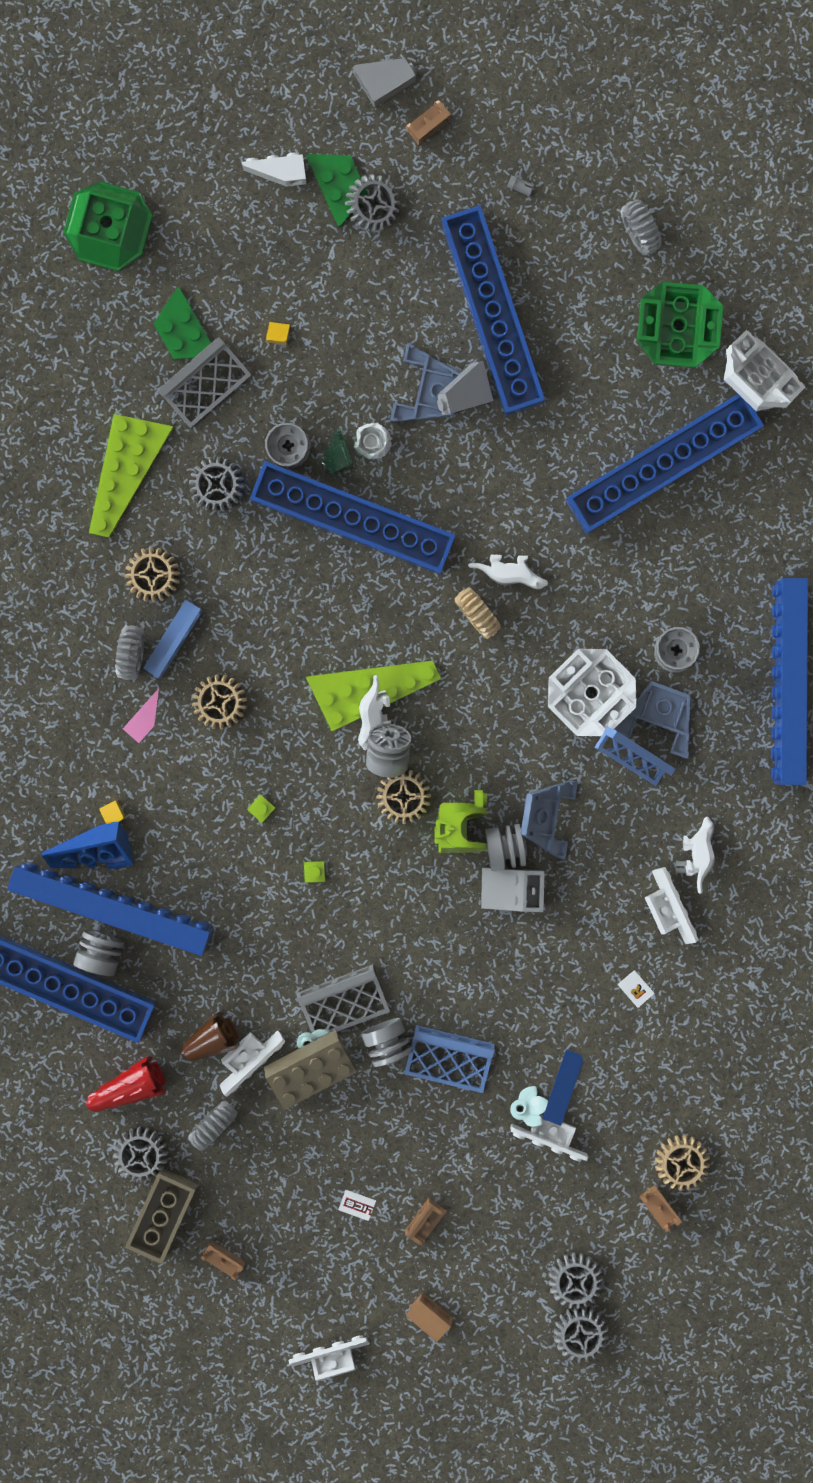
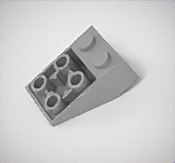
M482 868V909L543 912V869L505 868L491 871V868Z

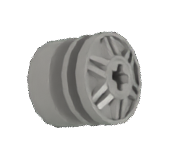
M281 423L269 431L265 439V449L268 456L276 464L285 468H295L302 465L308 459L311 452V442L308 435L299 426L292 423ZM288 441L294 444L290 452L284 448Z
M673 627L666 630L657 640L654 656L662 669L671 673H680L687 670L696 661L699 655L700 644L697 637L690 630L683 627ZM675 646H678V650L681 651L677 656H674V652L671 651Z
M381 724L373 727L369 731L366 756L368 770L378 776L389 778L404 774L408 769L411 743L410 733L403 727L394 724Z
M514 824L515 834H511L509 825L506 826L505 835L501 836L498 827L485 829L491 871L505 869V860L507 859L510 860L513 868L516 867L515 858H519L520 866H526L527 847L525 837L520 834V824Z
M84 930L82 937L87 940H80L79 944L87 948V951H77L73 963L74 966L94 974L114 976L119 962L111 958V955L120 956L122 951L117 948H122L125 942L107 932Z
M401 1018L387 1020L361 1033L366 1047H376L369 1052V1057H376L372 1060L374 1067L398 1062L413 1051L411 1045H406L409 1042L407 1037L398 1038V1036L405 1032Z

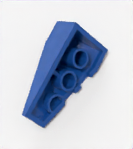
M119 821L97 826L42 852V857L50 868H76L77 863L88 865V868H95L96 864H107V869L133 865L128 835Z

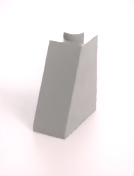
M405 58L353 66L354 76L374 107H377L416 82L417 71L412 63L408 64Z
M483 361L470 364L437 395V405L442 415L455 413L493 401Z

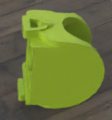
M474 790V804L442 803L440 805L438 820H436L434 828L435 844H438L439 853L487 851L486 843L467 841V821L487 815V809L483 808V805H487V793H483V790Z

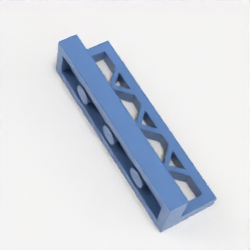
M185 600L143 669L153 674L154 677L162 679L203 610Z
M608 726L594 747L655 786L664 772L672 776L675 771L674 767ZM609 737L613 741V748L606 750L603 746ZM627 748L628 757L620 759L619 750ZM641 757L643 766L635 768L633 760ZM653 767L658 768V771L656 772L655 776L653 777V779H651L649 777L648 769Z

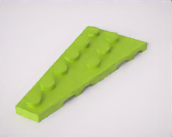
M116 414L113 415L89 530L90 534L110 538L158 453L164 446L165 441L174 429L173 426Z
M433 660L308 676L306 679L331 731H334L361 718L360 703L372 688L374 675H377L379 679L378 693L386 691L390 698V703H393L441 679Z

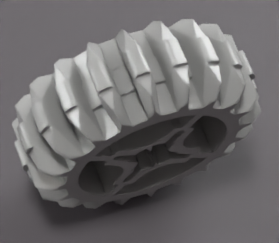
M374 174L369 175V180L366 175L361 177V181L359 179L355 180L356 186L351 185L349 187L353 193L346 194V197L351 199V201L345 202V205L351 206V209H348L346 212L347 214H354L350 220L354 221L357 219L356 226L360 227L363 224V230L365 231L369 229V226L372 232L376 231L377 228L383 230L384 225L390 226L389 220L394 221L396 219L393 213H399V209L394 207L400 204V201L394 199L399 196V193H392L395 186L391 185L388 187V179L382 183L381 175L377 176L376 180ZM367 186L374 187L369 196L359 195L363 188ZM381 191L385 195L387 203L381 199ZM374 199V202H376V206L371 207V204H369V200ZM358 203L364 206V215L360 211ZM376 210L386 211L379 220H372Z
M639 199L626 203L621 209V218L634 246L642 255L656 252L662 244V238L648 207Z
M212 457L209 458L210 464L208 465L204 460L201 461L204 467L201 469L199 466H196L195 469L199 473H191V476L196 478V480L189 481L190 485L196 486L190 489L191 493L197 492L193 499H200L198 502L200 507L206 503L205 510L207 511L211 505L213 506V512H217L218 506L224 512V505L226 504L230 509L233 508L230 502L233 500L234 503L238 504L239 501L235 496L242 497L243 494L238 489H244L245 487L243 484H238V482L244 481L242 476L237 477L241 473L240 469L233 471L236 467L235 463L230 464L228 467V459H225L223 464H221L220 457H217L216 463H214ZM212 469L225 470L218 476H212L207 473ZM230 474L233 479L231 492L225 488V482ZM203 477L209 483L207 492L204 495L201 491V480ZM209 478H211L213 481L216 480L217 482L218 480H221L220 485L224 489V491L220 488L217 489V487L216 489H213L214 485L212 484V481ZM216 493H222L226 496V498L218 501L209 499Z
M130 625L124 626L121 630L115 660V672L118 678L136 680L139 676L145 642L143 628Z
M222 1101L192 1130L188 1140L199 1151L204 1150L234 1121L237 1111L227 1101Z
M141 1126L137 1128V1133L131 1128L129 1134L124 1132L122 1134L123 1138H118L117 1143L119 1145L114 1146V1150L117 1152L113 1154V1158L119 1159L114 1164L115 1166H122L118 1172L122 1173L125 1171V1178L132 1175V1182L137 1177H139L140 1182H143L145 1177L148 1181L152 1179V1175L157 1177L158 1170L163 1171L164 1169L162 1164H166L168 1159L163 1157L168 1155V1151L162 1150L167 1144L159 1143L163 1139L162 1136H159L157 1139L155 1138L157 1131L154 1130L152 1134H148L150 1131L149 1127L145 1129L144 1133ZM141 1139L149 1143L142 1146L134 1140ZM127 1144L130 1146L129 1150L132 1153V1157L128 1161L125 1158V1147ZM153 1148L156 1151V1162L154 1165L149 1157V1152ZM146 1150V1152H145L143 1158H142V1156H141L140 1158L137 1157V1158L135 1159V1157L137 1156L138 1151H139V1153H140L141 1151L144 1152V1151ZM141 1164L144 1168L147 1167V1169L140 1170L132 1166Z
M572 1253V1259H568L567 1255H564V1262L561 1259H557L559 1267L552 1265L554 1272H549L551 1280L548 1281V1284L553 1286L550 1292L555 1294L554 1298L556 1301L561 1299L560 1303L562 1306L568 1302V1308L571 1309L573 1304H576V1308L580 1309L581 1303L588 1307V1300L591 1303L595 1302L593 1295L596 1297L600 1296L598 1290L603 1289L600 1283L603 1281V1276H600L602 1273L601 1269L596 1268L597 1262H591V1257L588 1256L584 1260V1255L580 1253L577 1259L575 1253ZM571 1267H582V1268H585V1269H584V1270L581 1269V1270H579V1271H573V1270H571L570 1268H571ZM565 1273L568 1280L561 1289L559 1282L561 1275ZM591 1274L592 1283L590 1288L587 1289L584 1282L587 1276ZM572 1278H579L580 1285L573 1284ZM573 1291H578L581 1293V1295L577 1296L569 1294Z
M574 1306V1313L571 1314L570 1310L567 1309V1317L561 1314V1321H556L555 1324L558 1328L554 1329V1334L557 1335L554 1337V1341L558 1343L557 1349L563 1350L562 1355L564 1357L569 1354V1360L571 1361L576 1357L577 1362L580 1363L581 1358H584L588 1363L589 1356L596 1359L595 1353L602 1354L601 1347L607 1346L604 1340L609 1339L608 1334H606L608 1327L604 1325V1318L600 1319L599 1312L593 1315V1309L590 1308L586 1312L585 1306H582L581 1312H578V1309ZM581 1320L589 1321L595 1327H586L582 1324ZM575 1322V1328L565 1334L567 1328ZM579 1327H581V1331H583L584 1342H582L581 1338L579 1337ZM597 1335L594 1343L587 1347L588 1341ZM567 1342L578 1343L581 1349L574 1348Z

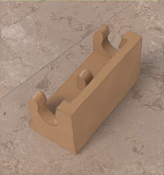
M438 100L411 124L406 125L405 129L416 143L420 145L451 120V114Z
M656 1185L639 1196L660 1226L666 1231H670V1227L673 1224L678 1226L682 1223L678 1214Z
M428 1198L405 1229V1235L422 1246L447 1210Z
M211 1240L200 1258L231 1276V1279L234 1281L239 1272L244 1268L246 1262L213 1240Z
M423 1292L409 1307L410 1310L406 1314V1317L436 1342L451 1328L453 1318Z

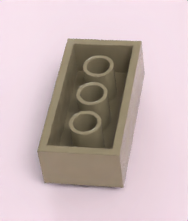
M336 1030L264 1066L266 1080L284 1110L357 1073L354 1061Z
M166 1169L159 1171L125 1248L162 1264L198 1184Z

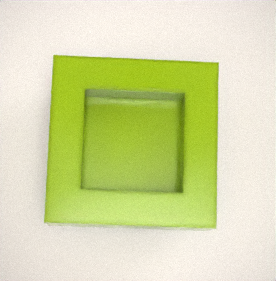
M260 795L247 810L263 823L274 811L275 807L265 797Z
M324 861L304 862L305 883L325 882Z

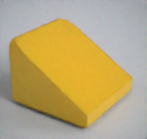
M269 322L266 337L267 343L287 345L290 325Z
M118 800L99 809L106 824L126 819Z

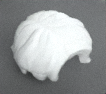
M379 423L365 424L357 430V441L354 444V448L368 459L382 458L390 450V440L392 438L388 430Z

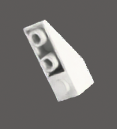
M289 153L285 157L271 155L267 159L249 158L242 162L244 171L286 187L307 184L303 154Z

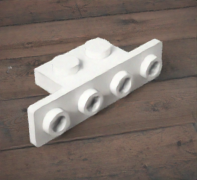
M665 867L653 870L652 873L660 889L645 897V900L661 934H666L678 927L685 944L696 943L699 941L697 932L692 926L688 912L683 907L680 895L672 883L670 873Z
M279 1031L275 1032L264 1044L250 1032L239 1042L240 1045L237 1049L228 1052L221 1059L222 1064L233 1072L220 1084V1088L226 1097L235 1092L244 1080L250 1078L260 1065L265 1064L275 1051L281 1049L285 1040Z
M542 1119L541 1126L532 1127L529 1131L511 1124V1132H514L513 1135L517 1138H529L537 1146L543 1147L547 1145L551 1147L553 1152L558 1154L567 1153L571 1159L579 1162L581 1160H588L587 1153L569 1146L576 1127L562 1122V1125L559 1126Z
M356 1336L352 1338V1342L344 1344V1341L333 1343L331 1348H315L313 1353L305 1355V1352L293 1355L294 1358L289 1360V1363L292 1366L312 1362L315 1380H324L356 1370L351 1350L369 1345L370 1341L367 1337Z

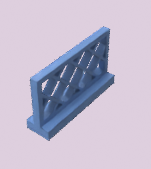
M416 1025L411 1044L413 1051L408 1056L404 1074L483 1093L494 1054V1044ZM416 1042L425 1043L428 1050L419 1054L415 1048ZM442 1047L445 1048L448 1054L439 1059L434 1050ZM431 1052L436 1061L426 1066L421 1057ZM463 1052L468 1059L458 1064L453 1055ZM451 1057L456 1066L446 1071L441 1062ZM477 1057L487 1058L486 1064L480 1068L476 1066L473 1060ZM419 1060L424 1067L418 1072L410 1070L411 1063ZM470 1062L475 1071L465 1075L461 1067ZM438 1064L443 1073L439 1076H433L429 1069ZM458 1069L463 1078L454 1081L450 1078L449 1074ZM478 1074L481 1078L480 1087L471 1085L468 1079Z

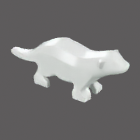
M502 555L490 556L492 567L480 563L468 564L470 568H478L484 571L493 581L501 585L522 583L533 589H542L548 585L547 580L534 574L525 564L528 556H518L517 564H504L500 562Z
M374 675L373 686L364 696L359 707L362 728L358 741L363 750L368 749L369 731L373 727L381 724H391V721L387 720V714L383 715L381 711L383 704L386 707H390V698L386 691L378 693L379 679L377 675Z
M709 817L704 818L700 830L691 839L687 836L683 837L684 851L692 850L693 863L687 860L686 875L692 876L698 873L697 889L699 894L703 892L702 883L704 878L711 871L715 863V856L711 846L714 824Z

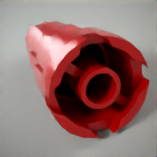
M147 1056L122 1072L118 1077L100 1086L98 1090L88 1096L86 1100L88 1109L97 1113L109 1108L113 1109L165 1094L167 1088L162 1089V1086L166 1085V1080L157 1061L151 1063L150 1061L153 1057Z

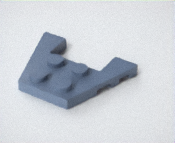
M407 343L403 362L424 367L415 407L394 403L390 422L454 416V413L442 415L437 405V395L460 373L415 348L412 344Z
M651 681L637 698L636 708L614 730L630 738L637 719L676 732L669 753L688 759L690 695Z
M570 780L527 793L520 833L556 858L564 860L566 858L568 842L555 840L554 834L560 798L575 800L577 781Z

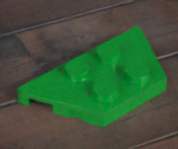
M307 154L308 163L338 228H340L350 215L346 211L351 209V206L345 205V202L351 201V199L347 198L346 194L353 193L349 187L351 185L356 186L354 181L357 179L361 181V177L350 155ZM363 188L359 195H367L366 188Z
M178 287L153 324L174 360L193 359L211 342Z

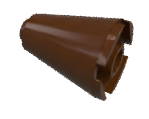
M223 1012L214 1014L183 1043L181 1052L186 1060L189 1059L193 1062L229 1052L239 1047L240 1043H236V1040L239 1039L238 1032L229 1018L225 1019L222 1017L224 1015Z

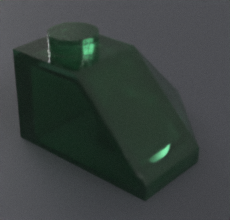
M340 428L335 430L324 454L325 461L322 462L325 473L330 472L331 477L354 469Z

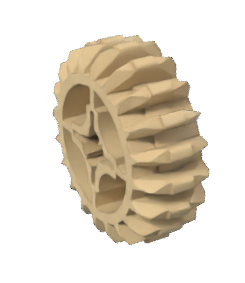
M149 547V554H147L145 549H141L143 556L135 553L134 556L137 560L129 559L133 566H126V569L131 571V574H125V578H131L132 580L126 584L127 586L134 585L130 591L131 593L138 591L136 597L139 599L144 594V601L146 602L150 596L152 602H156V596L163 601V593L168 597L171 596L168 591L169 588L176 591L172 583L179 584L180 582L174 579V576L180 575V572L174 571L179 565H171L175 558L172 556L167 559L169 556L167 551L161 556L162 549L160 548L156 550L155 554L152 547ZM155 558L162 560L166 564L168 571L158 570ZM149 559L146 570L137 572L139 566ZM152 568L154 572L161 574L157 575L153 581L152 578L146 576ZM168 577L166 584L157 590L158 581ZM137 579H147L150 591L144 590L139 585Z
M471 588L462 590L455 597V603L484 638L493 637L501 629L497 618Z
M215 675L214 682L211 677H207L209 684L201 681L200 684L204 688L196 687L195 690L200 692L199 696H192V698L198 699V702L192 703V706L199 707V709L194 711V714H202L198 718L199 721L206 718L205 726L212 722V729H216L217 723H219L220 729H224L225 722L230 728L232 727L230 720L238 723L239 721L235 716H244L239 710L240 708H247L245 705H241V702L247 701V698H240V695L244 694L245 690L237 691L241 684L237 683L233 686L234 678L226 682V675H223L222 681H220L219 675ZM216 685H224L231 689L233 693L223 696L217 690ZM211 689L212 700L203 705L204 696ZM217 696H220V699H226L222 703V708H219V705L210 706L215 704ZM233 699H236L235 708L230 715H228V711L226 708L227 704ZM216 708L223 719H215L208 715L206 711Z
M413 770L409 771V775L404 773L394 778L387 777L388 783L385 780H381L385 788H377L378 791L383 792V795L376 796L377 799H383V802L378 803V807L383 805L386 807L381 813L385 814L389 811L390 814L387 819L390 820L394 815L396 816L395 823H398L399 817L403 818V824H406L407 817L413 823V815L420 819L421 815L418 812L420 810L423 813L427 812L422 807L423 804L430 806V802L425 801V798H431V794H425L424 792L429 790L430 787H422L426 780L423 779L419 782V773L415 778L411 777ZM400 780V790L397 793L387 794L391 784ZM406 780L415 783L420 793L409 792ZM403 786L407 795L415 796L410 797L409 800L406 799L405 807H403L401 798L393 797L401 794ZM421 799L417 808L407 813L408 802ZM387 800H397L401 805V813L394 811L389 806Z
M678 1135L674 1137L676 1142H672L668 1138L667 1142L669 1145L666 1146L662 1143L661 1147L664 1151L657 1150V1154L661 1157L655 1158V1162L658 1163L655 1169L660 1171L658 1174L659 1178H664L663 1183L665 1185L670 1183L672 1189L677 1185L679 1191H682L683 1185H685L687 1190H690V1184H693L695 1188L698 1187L696 1181L703 1182L704 1179L701 1175H708L704 1168H710V1164L705 1162L710 1159L709 1155L705 1154L707 1152L706 1148H700L702 1143L700 1141L695 1143L694 1137H691L688 1142L686 1135L682 1136V1141H680ZM685 1148L678 1155L671 1154L676 1149ZM691 1150L697 1153L698 1166L690 1161ZM685 1159L687 1164L680 1167L678 1162ZM667 1160L675 1165L673 1176L667 1171ZM687 1171L693 1172L688 1177L680 1178Z

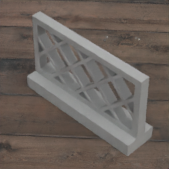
M218 336L162 385L158 392L191 428L250 377L251 373ZM224 349L230 355L229 364L217 363L218 354ZM215 357V363H209ZM232 359L237 363V365L232 364ZM205 365L215 366L214 378L202 377V368ZM217 366L229 367L228 379L216 378ZM231 367L241 368L245 375L239 380L231 379ZM198 371H200V376H194ZM190 378L199 379V391L186 390L187 381ZM202 379L214 380L213 392L201 391ZM216 380L228 381V390L224 393L215 392ZM230 382H236L230 387ZM182 385H184V390H181L179 388ZM174 392H184L183 404H175L169 397ZM186 393H198V405H187ZM201 394L213 395L212 404L200 406ZM215 395H221L215 400ZM185 407L198 408L197 417L191 422L185 416Z
M373 965L297 993V1000L303 1010L311 1033L315 1031L314 1026L317 1020L327 1024L325 1030L331 1032L336 1030L338 1032L390 1012ZM374 981L376 985L373 994L363 990L365 984ZM353 989L358 992L354 1001L344 997L347 990ZM361 993L371 997L367 1006L357 1003ZM333 996L339 999L335 1008L325 1004L328 997ZM376 999L383 1003L384 1009L375 1011L370 1006L373 1000ZM342 1000L352 1004L349 1013L338 1010ZM314 1003L319 1005L320 1008L317 1014L314 1015L308 1012L306 1006ZM355 1006L365 1010L362 1017L356 1018L351 1015ZM323 1007L333 1011L330 1020L319 1017ZM336 1013L346 1017L344 1024L337 1025L332 1022Z

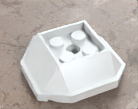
M747 330L726 350L727 364L724 380L755 411L774 407L786 408L805 388L803 383L798 380L796 374L764 342L752 336Z
M577 649L549 677L548 708L576 736H602L607 726L615 729L636 708L635 677L607 649ZM588 687H593L596 690V696L593 699L588 698L586 695Z

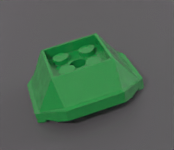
M100 181L73 194L63 234L79 261L120 272L143 256L153 216L139 192ZM106 220H112L110 227H103V223Z
M662 282L640 300L637 342L654 365L695 369L720 347L723 305L716 300L704 285ZM680 322L683 325V330H676L673 323Z

